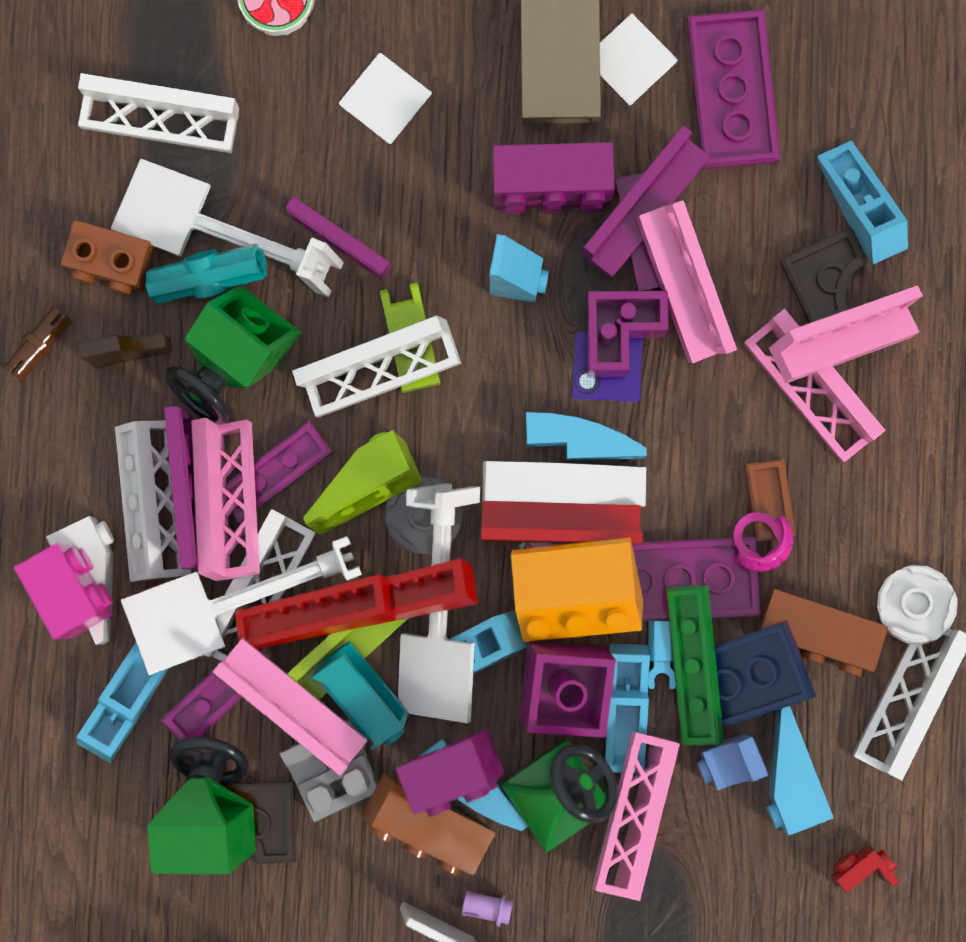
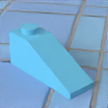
M852 140L818 155L817 162L840 209L871 263L876 264L908 249L907 219Z
M497 234L490 271V295L535 303L537 292L545 294L549 274L548 270L542 269L543 258L507 236Z
M516 611L494 616L450 639L474 643L473 675L526 650L528 647V642H523Z
M790 706L775 712L768 793L772 804L766 806L775 829L781 827L787 835L795 834L834 818Z

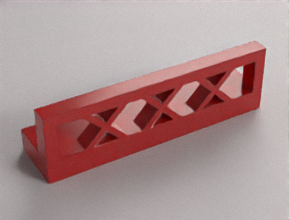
M482 501L481 541L574 544L631 538L632 545L642 544L643 531H640L641 505Z

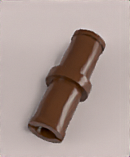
M51 306L49 312L31 333L26 332L23 336L25 339L23 344L10 360L3 365L12 374L19 364L24 362L14 374L22 382L25 381L27 375L44 355L47 357L53 351L50 349L52 344L65 328L72 323V320L63 314L57 323L52 326L53 322L61 314L54 306Z

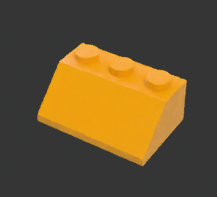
M631 538L512 550L515 611L523 642L642 631L643 596Z

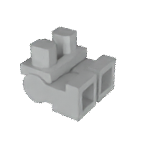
M350 719L345 720L348 724H350L353 728H355L358 731V729L351 722ZM299 742L284 748L280 752V756L286 768L289 769L313 822L371 796L379 783L365 746L356 754L341 776Z

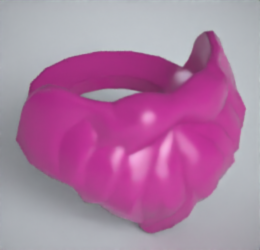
M761 512L749 513L742 517L736 524L733 534L735 546L739 550L736 561L745 568L758 572H768L770 569L777 568L782 562H785L792 550L794 537L791 529L792 526L787 518L780 516L774 519L770 515ZM751 523H765L771 528L775 538L779 541V544L764 557L750 550L743 543V531Z

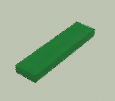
M708 584L670 586L666 588L682 745H720L724 742L709 587Z

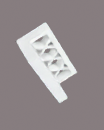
M81 73L78 89L83 94L78 123L80 129L232 153L239 114V106L235 98ZM93 100L109 102L116 111L114 115L104 122L90 120ZM116 104L127 105V106H125L124 108H122L121 110H119V108L117 107ZM139 107L148 109L154 120L142 128L132 127L124 116ZM154 110L164 111V113L157 116ZM176 113L185 115L192 126L180 134L169 133L162 122ZM191 116L201 117L202 119L195 122ZM121 119L125 125H118L114 123ZM212 120L227 122L224 142L207 139L200 128ZM159 125L163 132L155 131L152 129ZM197 131L201 138L192 137L190 135Z
M434 316L303 366L292 372L297 386L306 388L315 417H322L460 365L461 361L447 320ZM442 338L449 358L435 364L423 359L422 357L428 344ZM419 347L416 352V355L411 352H408L411 349ZM402 353L413 359L407 374L397 377L386 372L393 356ZM383 360L380 368L372 365ZM420 362L427 365V367L417 370ZM367 367L377 372L371 388L362 391L352 386L351 383L357 370ZM347 374L345 381L337 379L338 377ZM384 376L392 379L381 384ZM327 381L341 385L342 387L336 400L323 406L316 386ZM348 390L355 392V394L345 397Z
M165 420L133 421L116 426L115 434L130 582L183 577L191 574V570L181 569L179 563ZM150 430H164L165 447L160 453L151 445ZM159 467L168 475L169 486L164 492L155 485L154 474ZM163 506L172 513L173 524L168 531L159 524L158 513ZM167 545L176 552L177 569H163L162 552Z
M271 509L258 533L260 572L263 566L278 561L282 573L298 568L317 533ZM285 526L305 536L297 551L282 555L278 539ZM275 548L277 557L268 559L271 551ZM246 557L244 558L241 566L247 565ZM293 557L286 570L284 560ZM259 574L234 578L225 595L253 585L255 582H261ZM286 589L273 594L270 602L281 600ZM266 597L261 598L262 604L267 603ZM242 606L216 616L215 619L223 640L226 635L237 632V627L232 629L230 627L236 618L235 611L240 610ZM218 649L204 654L208 657H214L221 662L228 656Z
M949 629L944 634L946 638L939 652L927 656L924 654L922 645L907 644L852 754L853 757L894 778L903 780L966 653V633L960 630ZM915 650H917L919 658L911 660ZM935 659L931 668H929L927 661ZM921 663L926 678L921 687L908 691L903 675L907 667ZM898 685H899L900 690H901V693H900V694H897V695H894V693H895V691H896V689H897V687H898ZM918 694L912 705L910 696ZM903 698L908 715L904 722L890 726L885 711L890 702ZM882 720L884 728L876 731L880 721ZM900 729L896 739H894L892 731ZM886 734L891 749L883 763L865 754V751L872 738Z

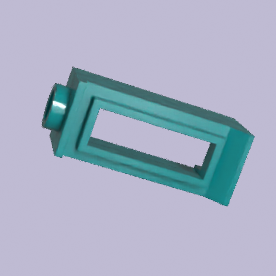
M351 641L319 662L312 678L323 683V688L360 733L367 739L370 738L372 741L370 745L371 750L383 742L386 745H390L405 732L404 725L409 712Z

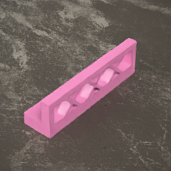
M684 200L672 202L636 216L637 224L661 290L668 291V309L688 363L693 364L715 354H728L737 350Z
M918 285L789 330L769 348L785 383L914 337L919 333V330L908 307L923 296Z
M783 309L743 344L840 462L844 463L886 430L834 367L808 375L806 387H796L785 383L781 372L772 364V362L776 363L774 358L766 356L756 344L770 331H773L780 339L789 330L800 327L790 314ZM812 379L820 389L812 388ZM796 392L805 393V400L803 401ZM811 394L826 395L832 402L830 418L815 416L810 410ZM837 410L845 419L837 418ZM821 422L830 423L829 431ZM836 424L851 425L861 439L844 451L835 440Z
M207 418L192 420L198 574L216 582L260 574L252 422L246 419L217 425ZM240 432L241 444L234 454L230 456L225 452L224 435ZM236 467L242 472L243 482L232 494L226 489V479ZM238 505L244 510L245 520L234 532L228 527V516ZM240 543L246 548L247 565L230 568V554Z
M244 638L239 641L226 659L220 662L213 671L214 674L339 776L342 775L352 759L368 741L366 737Z
M632 731L617 787L618 798L616 807L610 815L592 889L595 891L640 901L679 743ZM641 742L649 744L645 760V770L642 769L637 760ZM634 769H635L636 772H637V775H635L634 777H632V776H633ZM639 783L634 807L632 808L627 799L629 788ZM624 808H625V810L627 811V814H625L624 816H622V815H623V812H624ZM630 821L622 848L617 839L618 831L621 826ZM614 847H615L617 853L613 855V851H614ZM620 861L614 885L605 883L609 867Z

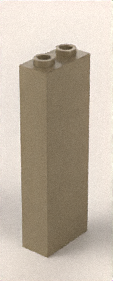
M520 0L522 125L599 124L601 117L599 0Z

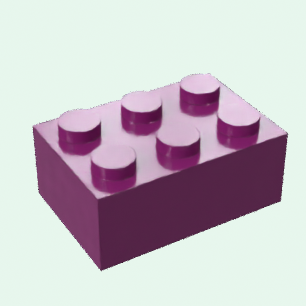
M613 142L494 145V210L502 209V214L520 215L525 213V209L541 208V213L559 214L564 212V208L580 207V212L583 213L603 211V207H610L615 190Z

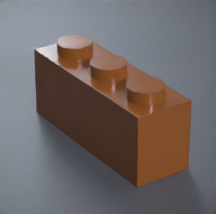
M769 589L756 631L787 620L797 647L802 650V658L819 664H823L824 659L828 658L840 662L838 670L861 677L863 670L875 672L889 626L789 593Z
M383 773L361 815L371 826L369 832L374 836L389 843L394 837L405 843L403 848L409 853L422 859L425 858L426 854H429L438 859L436 863L438 866L455 875H458L459 871L462 870L474 876L496 834L484 822L452 806L449 810L428 817L426 810L413 815L401 782Z

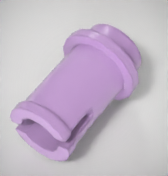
M467 890L462 916L497 922L496 926L500 927L501 923L509 925L513 901L507 900L506 895L503 894L502 898H497Z

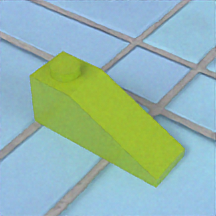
M391 430L374 435L367 444L359 447L303 517L305 524L319 535H322L423 482L406 442L395 431Z

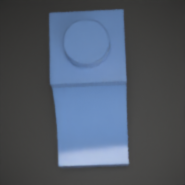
M740 733L725 739L720 745H710L698 750L702 760L696 762L700 775L705 784L712 782L713 787L717 790L742 782L756 781L768 776L754 739L747 734Z

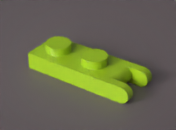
M418 282L410 284V293L413 299L397 303H390L391 297L387 289L380 290L389 334L426 320ZM430 342L422 358L435 364L432 344ZM419 347L411 349L408 352H411L416 355V352ZM401 353L394 356L399 377L407 374L413 361L412 358ZM420 362L417 370L427 367V365ZM436 373L401 386L402 393L441 385L439 375Z

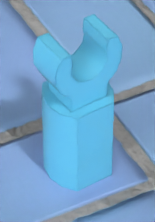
M648 621V648L650 661H653L652 668L649 670L648 688L654 689L656 675L664 673L669 680L668 688L675 689V672L671 669L673 652L669 621Z

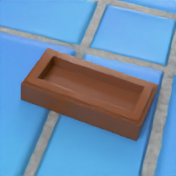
M784 458L745 464L744 470L751 513H765L774 519L785 516L792 526L791 529L794 536H796ZM761 522L753 523L756 542L776 539L768 525Z

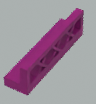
M684 125L583 248L581 255L610 279L616 275L643 241L635 217L675 202L710 159L708 154L689 140L693 132Z

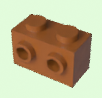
M74 220L61 266L71 272V279L92 285L94 279L107 282V289L117 293L130 295L131 289L143 293L146 283V272L151 267L156 248L150 241Z

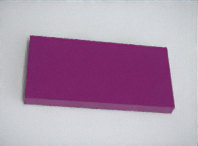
M764 9L688 16L686 23L700 149L710 156L702 170L779 163L781 158Z
M179 406L165 407L179 563L181 569L193 571L198 570L192 416Z
M756 537L742 538L745 546L757 553ZM734 538L642 542L640 545H632L643 596L642 621L669 620L666 588L670 586L707 584L709 587L712 618L761 616L758 571L747 569L736 561L739 550L735 546Z

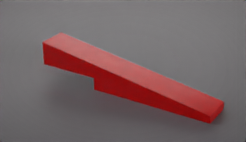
M460 558L390 577L378 574L235 611L238 643L244 638L258 649L478 604L472 565Z

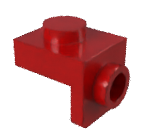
M868 846L864 847L857 854L852 851L844 855L834 865L837 870L830 875L846 893L851 891L875 870L889 885L895 886L899 882L892 873L897 867L891 858L882 849L876 853L875 850Z

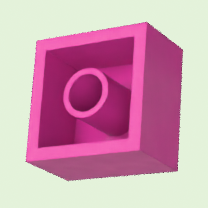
M56 543L14 567L53 640L72 639L113 615L109 608L113 604V600L102 583L98 585L95 583L89 572L94 569L93 564L83 548L77 550L75 545Z

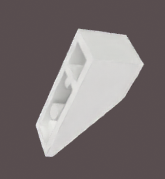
M88 516L46 536L50 547L56 543L75 545L77 550L83 548L93 564L94 569L89 572L97 585L102 583L112 598L113 551L109 544L113 543L114 539L105 521L99 523L97 518ZM111 617L89 629L96 645L111 641Z

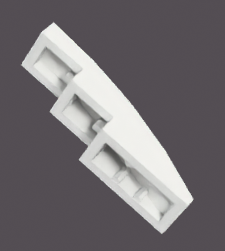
M484 461L482 501L641 505V507H645L646 467Z

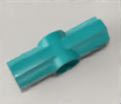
M258 244L219 253L216 249H211L193 254L181 262L149 269L146 272L145 285L149 297L156 304L195 295L197 299L207 298L222 293L231 286L264 279L267 276V261L263 250L259 248Z

